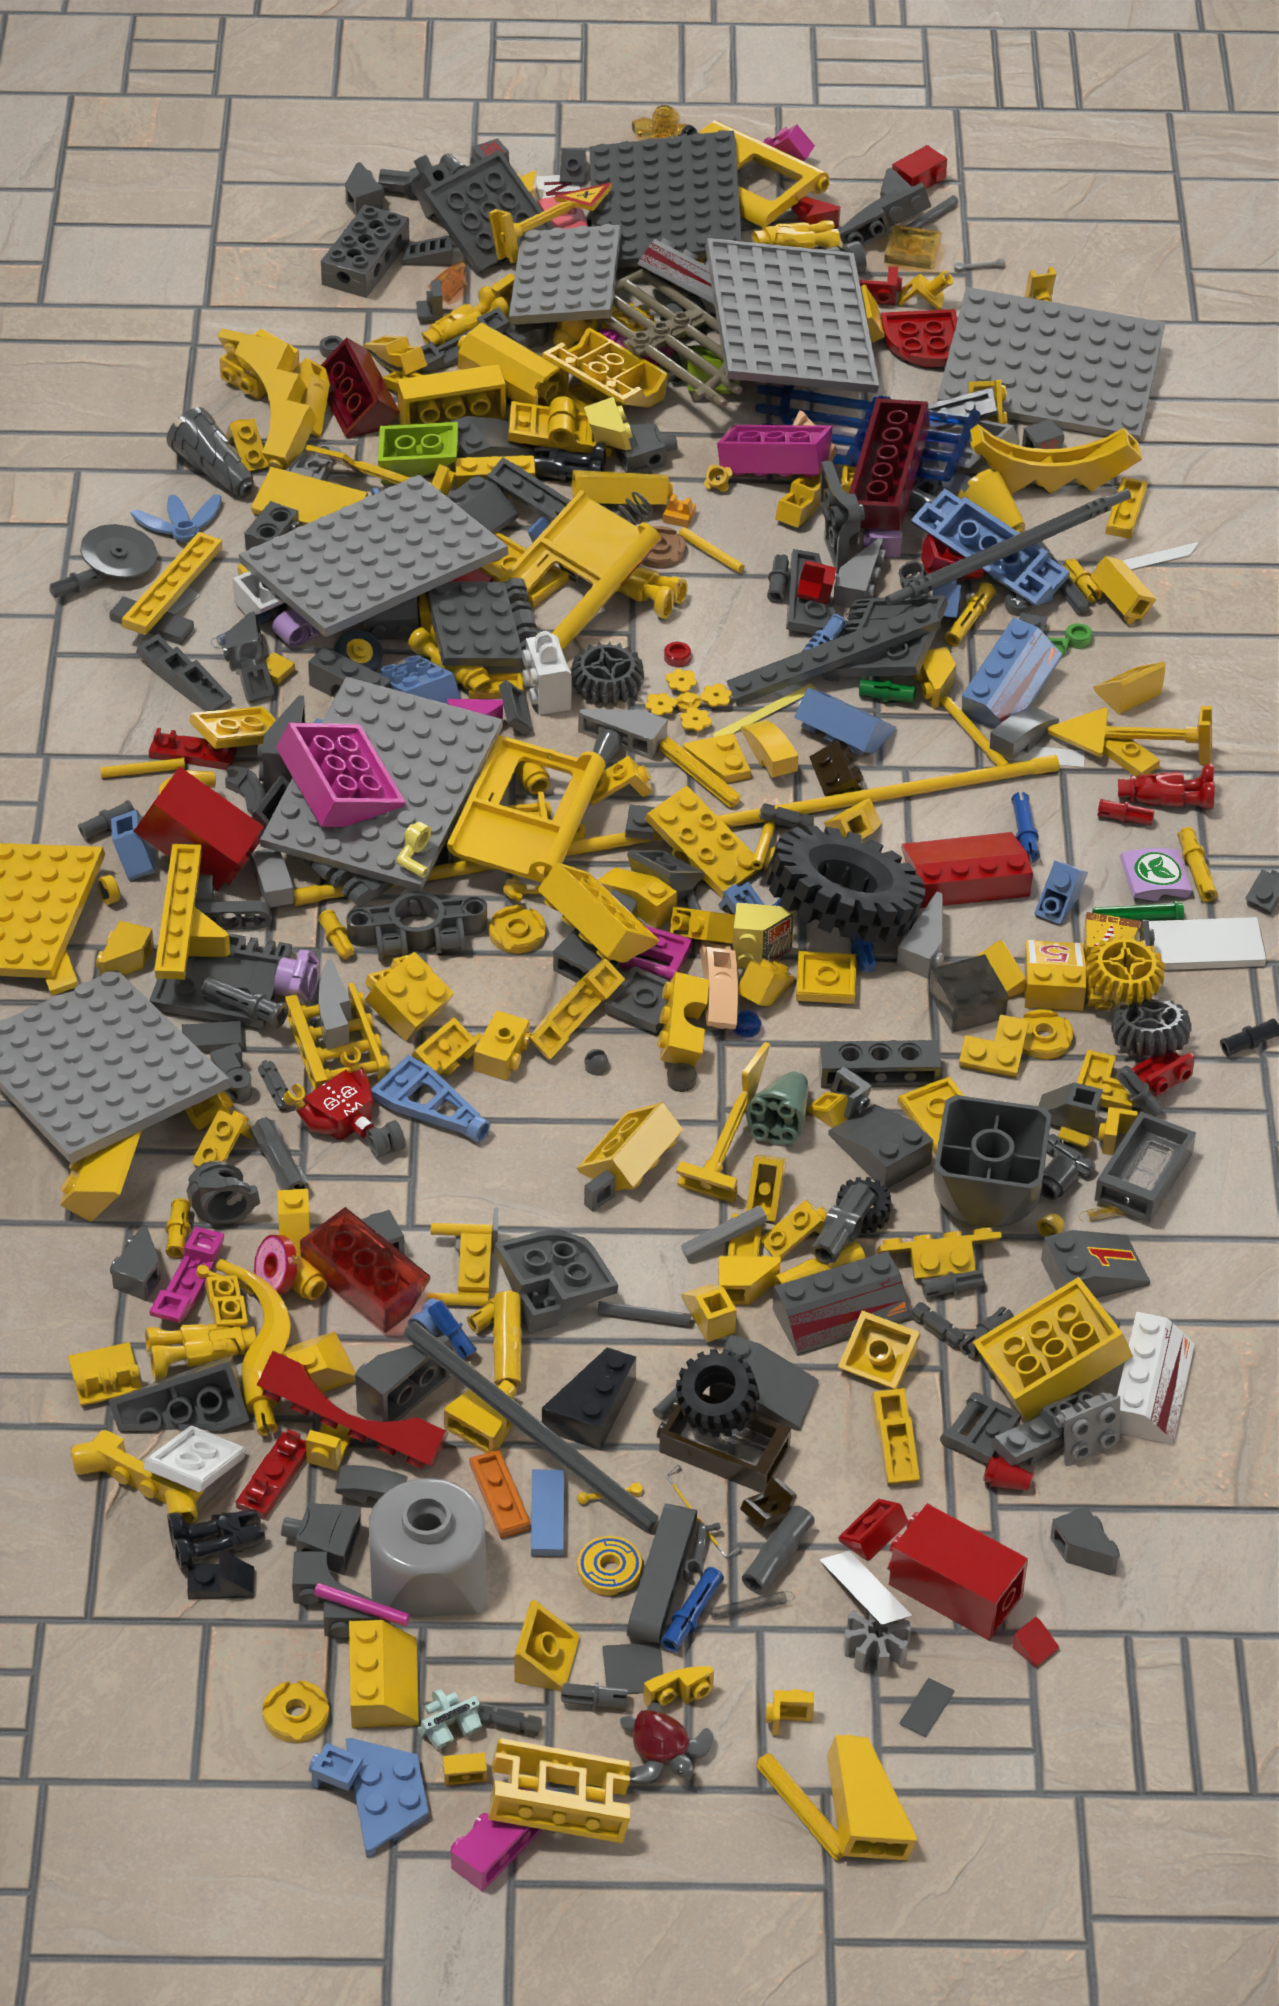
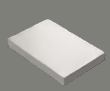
M191 1425L147 1457L143 1469L201 1492L242 1461L245 1457L246 1448Z

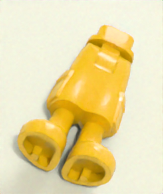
M829 220L811 225L804 222L794 224L780 223L772 227H763L762 231H753L752 233L754 243L814 249V246H821L823 249L834 246L841 248L839 231L834 229L833 221Z
M486 285L479 290V303L475 307H472L470 304H464L451 311L450 314L429 325V330L421 333L422 339L427 344L433 342L434 345H442L477 327V318L497 307L502 310L509 320V306L503 297L496 299L493 290Z
M637 567L617 591L638 602H645L649 597L654 601L655 614L660 618L666 619L672 612L673 603L681 604L684 601L688 584L685 579L680 577L660 576L658 571Z
M433 625L430 633L424 628H418L409 637L408 645L413 652L430 658L431 662L454 673L457 684L463 685L466 689L471 688L476 693H480L492 685V680L488 677V672L483 666H442Z
M216 1324L181 1325L179 1331H167L158 1327L145 1328L146 1349L148 1356L151 1358V1371L154 1381L165 1379L168 1367L175 1362L184 1361L188 1368H192L232 1355L233 1357L238 1354L244 1355L245 1350H248L257 1338L254 1326L241 1328L240 1326L216 1327Z

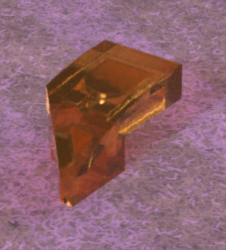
M463 260L453 264L434 279L441 280L442 296L448 303L462 287L468 288L466 281L467 266Z

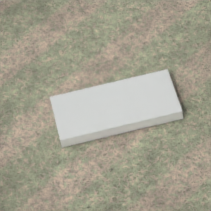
M1257 917L1149 921V929H1154L1155 953H1161L1162 962L1165 963V970L1260 967L1266 964V956Z

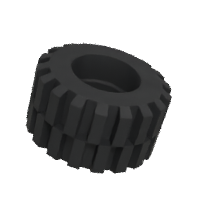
M710 1349V1354L704 1355L702 1351L697 1354L698 1359L695 1361L690 1358L686 1362L688 1368H681L679 1372L681 1380H676V1395L685 1420H688L689 1425L693 1429L698 1427L699 1433L706 1436L708 1431H710L712 1437L718 1438L720 1433L725 1432L726 1437L733 1435L732 1430L736 1428L739 1432L745 1429L743 1423L745 1421L748 1423L752 1422L754 1419L752 1412H758L759 1404L757 1400H760L758 1385L748 1362H744L742 1356L737 1353L732 1357L731 1351L723 1349L722 1354L718 1353L717 1349ZM724 1382L735 1387L731 1397L722 1403L710 1404L701 1400L703 1392L712 1384Z

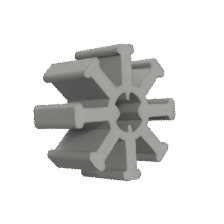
M865 1609V1618L858 1615L856 1610H853L848 1615L847 1629H845L843 1651L845 1657H848L849 1654H855L854 1668L861 1673L865 1671V1666L871 1659L876 1660L878 1676L888 1674L889 1660L897 1663L898 1667H902L906 1662L907 1649L910 1643V1622L905 1621V1623L899 1624V1620L881 1625L867 1609Z

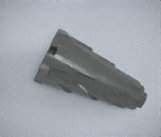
M202 407L192 408L180 415L178 418L182 421L181 424L177 427L173 423L168 431L167 445L181 458L191 463L197 470L207 474L219 486L225 487L236 496L250 494L254 488L253 475L241 462V457L229 444L230 440L215 423L212 415Z

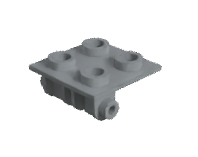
M1102 1392L1095 1397L1083 1400L1082 1404L1076 1403L1074 1408L1071 1406L1060 1410L1058 1415L1054 1416L1056 1426L1064 1428L1065 1466L1120 1443L1119 1395L1113 1397L1111 1393L1106 1394Z

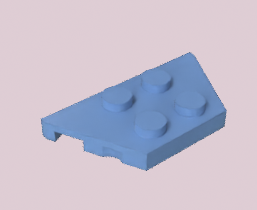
M346 1738L347 1751L363 1757V1766L353 1782L365 1854L366 1857H371L376 1854V1848L390 1839L393 1842L404 1836L407 1830L416 1828L429 1819L418 1755L362 1740Z

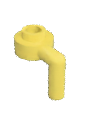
M417 822L414 825L411 824L406 829L404 834L405 847L398 855L396 862L419 877L425 878L429 869L411 859L415 852L418 853L425 848L431 837L432 830L422 822Z

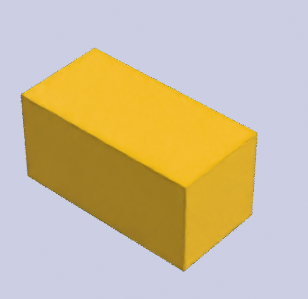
M485 1752L443 1756L445 1786L487 1782Z

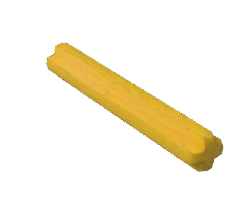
M666 737L659 742V750L727 806L734 808L740 803L741 795L674 740Z
M770 1753L760 1757L757 1761L759 1771L832 1858L840 1860L842 1857H845L841 1855L840 1837L836 1829L783 1766Z

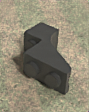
M294 1551L293 1603H303L306 1605L324 1603L325 1636L336 1638L348 1637L349 1621L383 1620L391 1624L390 1621L314 1596L316 1585L321 1583L379 1603L338 1583L328 1570L327 1552Z

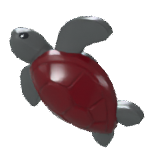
M653 1701L647 1707V1710L640 1711L637 1717L631 1715L620 1719L622 1729L633 1732V1744L636 1752L641 1758L648 1761L644 1765L631 1768L629 1773L630 1782L636 1784H652L658 1781L664 1766H670L672 1772L680 1778L691 1779L694 1769L689 1758L700 1759L709 1752L714 1738L712 1731L705 1728L697 1737L689 1740V1735L684 1726L674 1718L663 1714L662 1705L657 1701Z

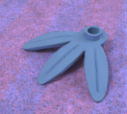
M219 494L213 495L198 510L192 520H189L187 510L181 500L176 495H170L168 497L167 510L172 524L140 510L131 511V515L148 529L160 533L173 534V537L180 542H190L199 532V529L214 518L219 510L222 497Z

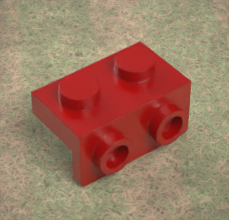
M1175 1051V1054L1167 1053L1164 1057L1159 1055L1150 1057L1131 1069L1142 1082H1146L1149 1085V1091L1155 1097L1164 1094L1176 1084L1187 1081L1193 1075L1195 1056L1192 1053H1188L1181 1057Z

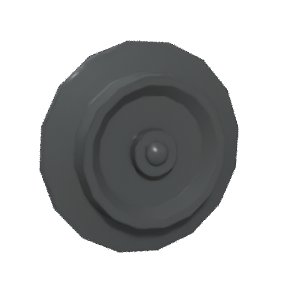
M119 524L101 525L88 531L81 541L80 552L84 561L93 570L108 577L119 579L138 577L149 572L156 564L157 549L154 542L144 532L131 526Z

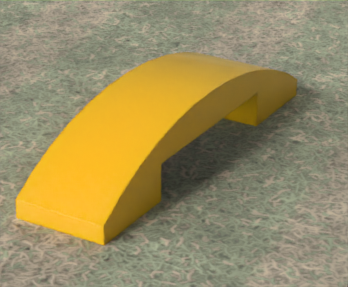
M604 958L551 1009L533 1031L529 1040L550 1060L569 1040L568 1037L601 1001L607 999L617 989L625 978Z

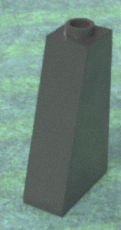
M613 889L610 893L637 918V901ZM577 928L553 951V971L576 983L603 960L596 953L598 949L594 945L585 942L579 937L580 931ZM611 960L610 963L615 968L618 961Z

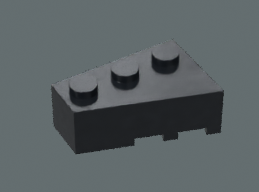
M609 1347L604 1349L542 1407V1423L559 1437L601 1450L636 1380V1356Z

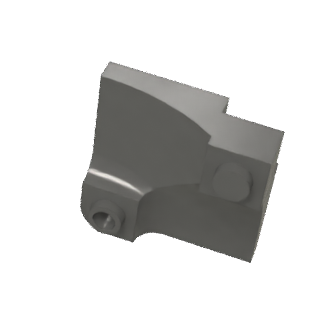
M831 460L821 462L819 504L825 517L824 541L833 566L836 567V574H838L840 567L848 562L849 540L852 535L860 532L861 520L865 519L863 505L858 504L855 494L843 491Z
M545 1230L501 1241L494 1245L493 1252L505 1272L512 1291L521 1296V1319L530 1333L558 1326L561 1319L577 1309L601 1298L617 1294L618 1283L594 1246L584 1237L563 1230Z

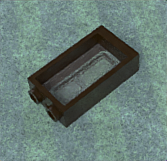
M706 1394L701 1396V1400L706 1403L718 1404L723 1402ZM677 1398L672 1404L671 1415L668 1421L663 1420L657 1431V1438L660 1439V1453L760 1493L765 1492L770 1479L774 1477L787 1454L791 1442V1428L754 1413L752 1422L748 1423L745 1421L743 1423L745 1429L740 1432L736 1428L732 1430L733 1435L726 1437L725 1432L720 1433L718 1438L712 1437L711 1432L708 1431L705 1436L699 1433L698 1427L693 1429L689 1425L688 1420H685Z

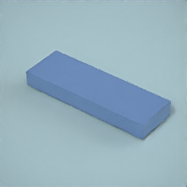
M532 1469L531 1556H563L564 1470Z

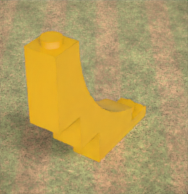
M221 328L217 337L224 350L235 355L242 367L254 374L263 383L268 394L271 419L267 441L262 454L270 467L287 470L289 465L302 453L317 421L311 407L300 403L307 389L299 374L290 372L296 355L287 342Z

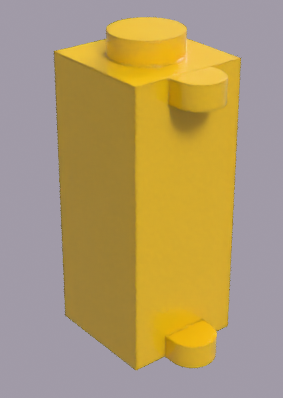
M1104 556L1090 576L1122 612L1127 624H1132L1136 619L1142 620L1156 601L1155 596L1120 559Z

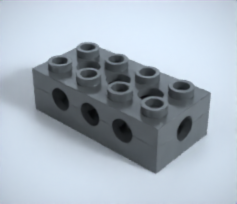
M364 204L321 260L322 285L367 298L403 251V244L409 243V217Z

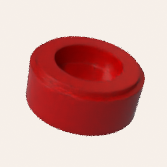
M671 642L664 648V660L673 667L685 666L691 660V648L684 642Z

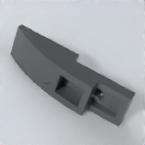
M919 183L901 193L894 190L865 207L839 231L842 244L858 241L863 247L891 233L890 227L932 207L925 186Z
M1086 1388L1042 1408L1039 1417L994 1436L991 1447L1011 1466L1025 1460L1032 1465L1064 1447V1428H1058L1054 1422V1416L1058 1415V1411L1071 1406L1074 1408L1076 1403L1082 1404L1083 1400L1095 1397V1395Z

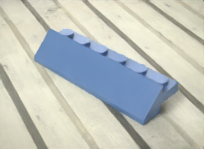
M944 489L931 504L926 502L910 520L913 525L963 558L1020 534L968 498L960 499L947 489ZM1037 544L981 568L982 571L1035 606L1053 601L1055 592L1070 577V571L1049 558L1048 551Z

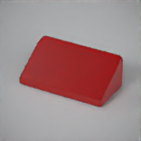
M878 1498L839 1535L838 1540L861 1558L869 1561L907 1525L908 1519L900 1503Z

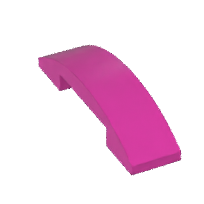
M195 1226L184 1246V1257L166 1291L161 1290L149 1311L150 1316L180 1323L188 1316L205 1289L206 1278H199L196 1275L197 1267L205 1265L209 1268V1271H213L224 1241V1233Z

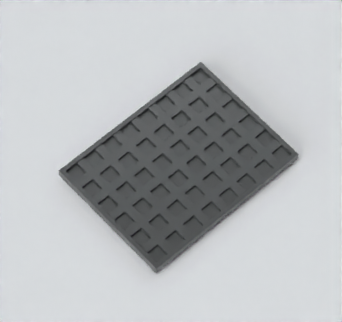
M720 130L713 133H695L686 136H670L659 139L648 138L641 141H623L621 143L589 146L590 187L605 183H612L613 187L595 210L591 211V227L604 224L620 225L621 239L617 268L640 266L637 264L654 239L661 242L662 238L676 244L675 250L682 254L684 250H687L697 255V259L707 258L705 248L707 238L742 241L734 130Z

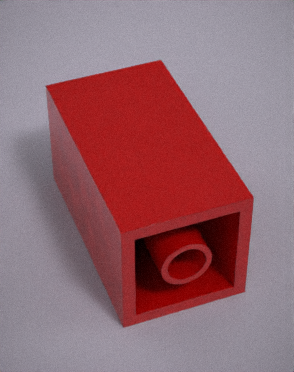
M179 767L133 832L169 858L171 857L172 844L201 845L202 855L199 875H213L214 890L218 892L224 883L230 885L238 872L243 868L250 855L261 842L258 835L264 826L182 767Z
M928 1503L919 1513H913L908 1521L906 1531L902 1535L897 1534L890 1545L889 1551L892 1552V1557L887 1569L890 1571L889 1585L988 1641L991 1640L1023 1597L1028 1565L1027 1557Z

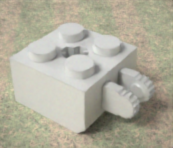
M542 631L537 633L536 637L526 638V650H522V658L526 670H522V678L525 687L529 686L530 688L529 699L531 705H536L539 715L571 710L572 674L568 669L560 647L559 638L549 633V631Z

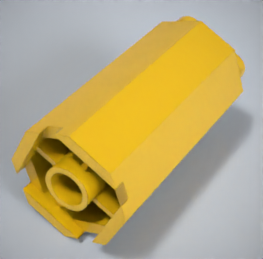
M484 323L478 324L477 327L468 332L467 335H463L458 341V369L463 370L499 364L506 383V396L516 402L550 407L552 400L559 397L561 392L566 394L569 388V372Z

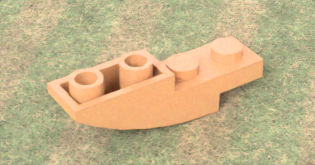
M702 940L699 951L703 978L709 980L708 1001L704 1009L706 1025L717 1029H736L738 978L735 950H731L730 943Z

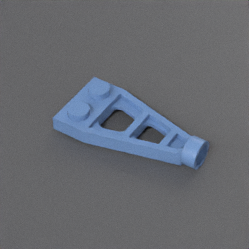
M407 1055L371 1089L373 1099L389 1109L463 1133L478 1143L485 1139L490 1130V1122L480 1117V1114L439 1074L410 1055ZM423 1084L429 1086L436 1093V1096L427 1104H420L408 1099ZM446 1101H449L458 1108L451 1117L436 1112Z

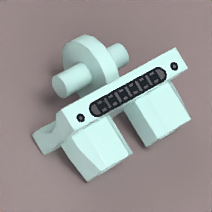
M441 1689L433 1691L432 1698L434 1702L426 1705L425 1710L428 1715L436 1711L439 1713L422 1720V1726L418 1727L417 1730L421 1738L428 1737L436 1750L453 1742L454 1738L448 1726L455 1722L458 1723L464 1736L478 1731L482 1725L476 1711L480 1705L476 1695L450 1707L451 1704L459 1701L455 1692L445 1696Z

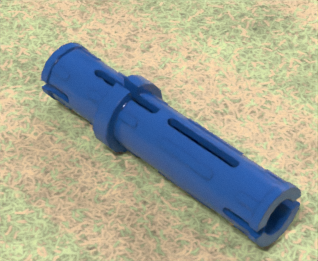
M1017 792L1011 798L1018 830L1016 838L1027 852V855L1031 854L1033 863L1040 858L1037 845L1039 840L1038 831L1034 828L1029 795L1022 792L1023 800H1020L1019 792Z
M707 1567L704 1574L690 1593L681 1610L675 1611L671 1618L672 1624L660 1640V1644L665 1650L677 1653L687 1635L696 1629L699 1616L718 1586L724 1580L723 1574L716 1568Z

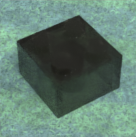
M985 954L931 969L929 993L951 1033L999 1021L1000 1015L1006 1016L1008 993Z

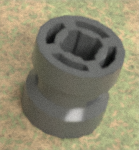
M396 1120L386 1123L385 1127H373L366 1130L367 1141L375 1158L386 1155L389 1150L399 1151L406 1147L403 1131Z

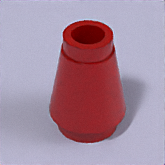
M990 1456L983 1481L990 1483V1487L1027 1492L1033 1473L1027 1472L1017 1465L1011 1466L1001 1456L998 1459Z

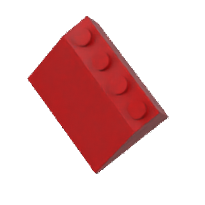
M1013 832L903 843L901 845L905 863H910L916 870L915 875L921 876L924 882L925 896L920 908H926L936 892L942 893V906L1030 897L1033 871L1027 852Z

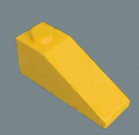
M614 867L597 880L609 892L615 889L636 900L637 916L655 929L668 922L672 917L673 907H677V891L655 876Z

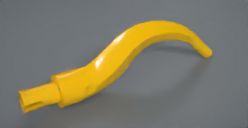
M220 1259L216 1264V1269L229 1276L237 1275L238 1280L246 1283L254 1291L263 1309V1326L259 1335L245 1354L242 1363V1386L247 1410L255 1415L257 1433L261 1436H268L267 1427L270 1428L271 1434L278 1430L273 1413L277 1402L263 1396L264 1389L256 1384L272 1350L282 1354L287 1345L291 1326L288 1310L280 1295L268 1282L244 1268Z

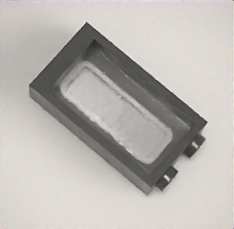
M1140 1112L1097 1179L1094 1201L1113 1208L1116 1207V1209L1118 1208L1122 1212L1151 1222L1192 1156L1196 1132Z

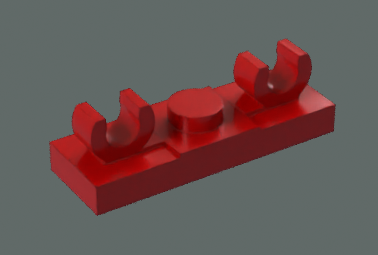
M157 728L148 752L149 758L170 760L184 758L185 764L227 770V767L233 764L237 747L215 749L205 738L185 735L178 736L175 730H171L170 734L161 733V728Z
M288 1429L281 1434L235 1501L237 1509L242 1511L257 1510L260 1518L265 1520L307 1458L306 1441L300 1439L299 1433Z

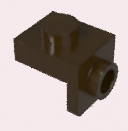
M778 1477L770 1479L765 1492L744 1499L740 1510L750 1518L752 1523L763 1529L782 1522L793 1507L797 1495Z

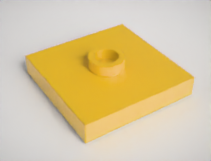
M799 951L796 1001L854 1004L857 954Z

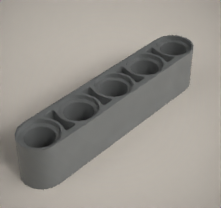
M668 1503L664 1504L630 1614L627 1637L660 1644L695 1530L697 1510Z

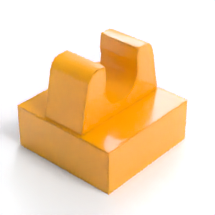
M672 494L663 513V522L688 528L696 513V504L692 503L688 497H686L685 501L677 499L676 494Z

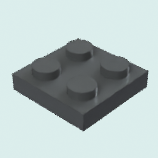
M634 966L625 977V980L606 1001L605 1011L657 1033L663 1025L659 1020L662 1008L666 1002V999H662V991L665 983L670 981Z

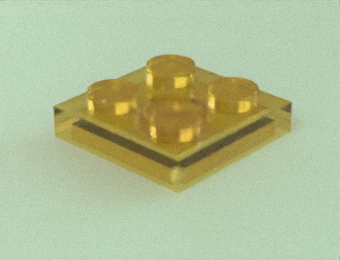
M894 225L886 248L884 263L933 270L941 243L942 232Z

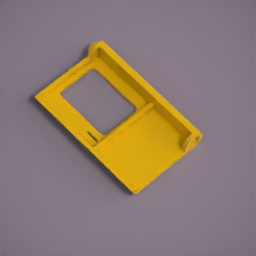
M719 121L711 122L698 132L704 134L720 130H734L737 171L753 160L797 181L796 184L773 201H769L738 186L740 217L761 227L768 226L808 193L812 192L815 195H820L829 187L830 181L827 172Z
M498 735L447 843L448 850L458 858L542 883L557 862L563 863L605 768V761L595 752H583L579 758L556 752L553 749H546ZM520 761L534 763L572 776L552 820L500 805Z

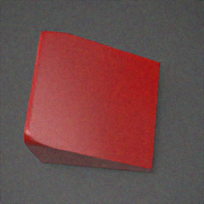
M1034 1617L1014 1634L1012 1648L1037 1668L1059 1649V1645L1038 1617Z

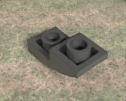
M342 1465L339 1469L334 1492L364 1504L368 1496L379 1500L393 1487L407 1482L408 1476L376 1467Z

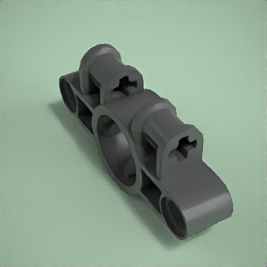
M420 891L408 892L397 897L390 905L360 907L349 911L346 917L347 937L351 944L355 946L376 945L379 960L383 959L384 956L408 955V950L424 951L435 947L436 954L441 953L442 950L450 949L465 951V936L481 934L487 929V903L478 896L439 900L430 893ZM413 915H423L434 920L431 924L423 927H409L400 921Z

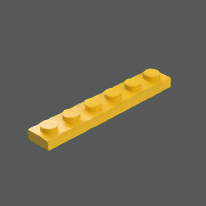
M198 532L124 615L122 627L147 635L222 549V539Z
M172 844L154 970L155 979L185 980L202 855L201 845Z

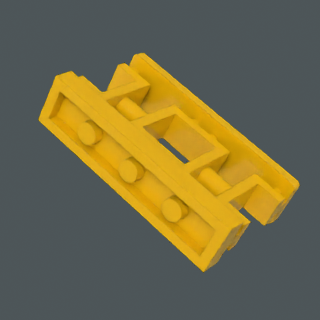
M498 1739L492 1759V1772L509 1775L508 1783L494 1781L490 1797L491 1803L488 1811V1820L623 1843L630 1821L631 1809H629V1804L612 1801L613 1794L626 1795L630 1782L631 1762L513 1740ZM519 1772H520V1773H525V1774L536 1775V1777H535V1776L524 1775V1774H519ZM546 1782L574 1786L575 1795L545 1790ZM586 1784H587V1785H592V1786H598V1787H602V1788H596V1787L586 1786ZM518 1788H523V1789H528V1790H534L535 1792L526 1791V1790H521V1789H518ZM585 1800L601 1802L602 1804L593 1803V1802H588V1801H585Z

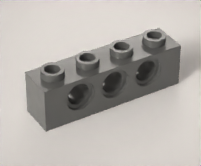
M939 1040L820 1042L819 1070L821 1088H832L836 1073L842 1067H846L872 1085V1087H923L938 1081L941 1075Z

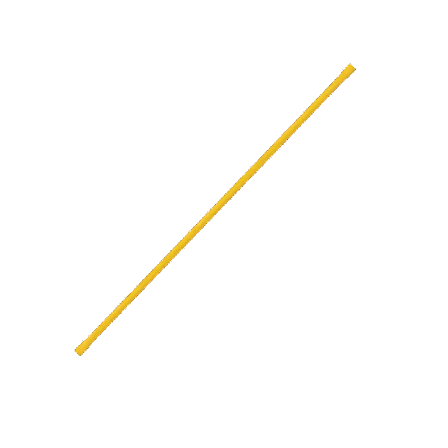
M1055 754L1033 758L1024 762L775 805V809L779 806L800 812V815L854 806L867 798H870L872 802L1024 775L1059 771L1060 765L1059 759ZM761 808L718 815L729 828L765 822V820L759 817ZM656 830L653 840L625 837V832L572 841L565 857L664 839ZM467 860L435 865L426 882L494 870V868ZM328 884L293 889L294 906L345 896L341 892L344 885L338 888Z

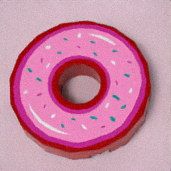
M285 1235L267 1236L258 1247L254 1262V1274L268 1282L280 1295H284L289 1291L297 1273V1264L293 1263V1255L296 1256L297 1253L291 1239Z

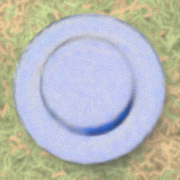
M751 1010L740 1011L737 1013V1025L733 1031L741 1037L756 1036L761 1031V1020Z

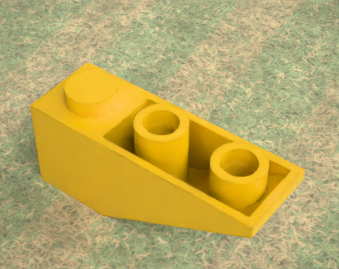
M306 357L292 373L299 374L307 387L300 403L309 405L314 412L317 421L311 434L319 438L322 434L330 383L326 368Z

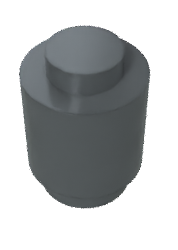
M1057 1155L1046 1166L1041 1189L1043 1197L1055 1200L1057 1197H1061L1079 1174L1073 1159L1068 1156Z

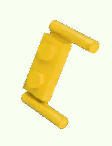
M431 1223V1235L461 1236L458 1293L427 1292L426 1302L429 1299L443 1301L448 1306L484 1307L487 1305L490 1287L492 1224Z

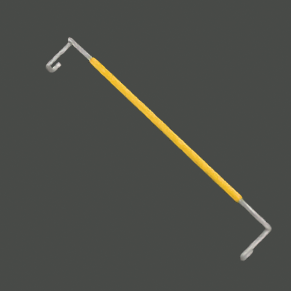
M677 1464V1465H676L672 1470H670L667 1474L665 1473V1476H666L667 1479L670 1481V1483L672 1484L673 1488H674L675 1491L678 1493V1495L681 1497V1499L684 1501V1503L686 1504V1506H687L688 1508L693 1509V1508L690 1506V1504L687 1502V1500L684 1498V1496L682 1495V1493L679 1491V1489L676 1487V1485H675V1484L671 1481V1479L668 1477V1475H669L676 1467H678V1468L676 1469L677 1471L681 1468V1466H680L679 1464ZM697 1515V1521L703 1523ZM706 1532L710 1539L713 1541V1543L716 1545V1547L719 1548V1550L725 1558H729L737 1549H739L737 1553H739L742 1550L740 1547H737L728 1556H726L722 1549L719 1547L717 1541L711 1535V1533Z

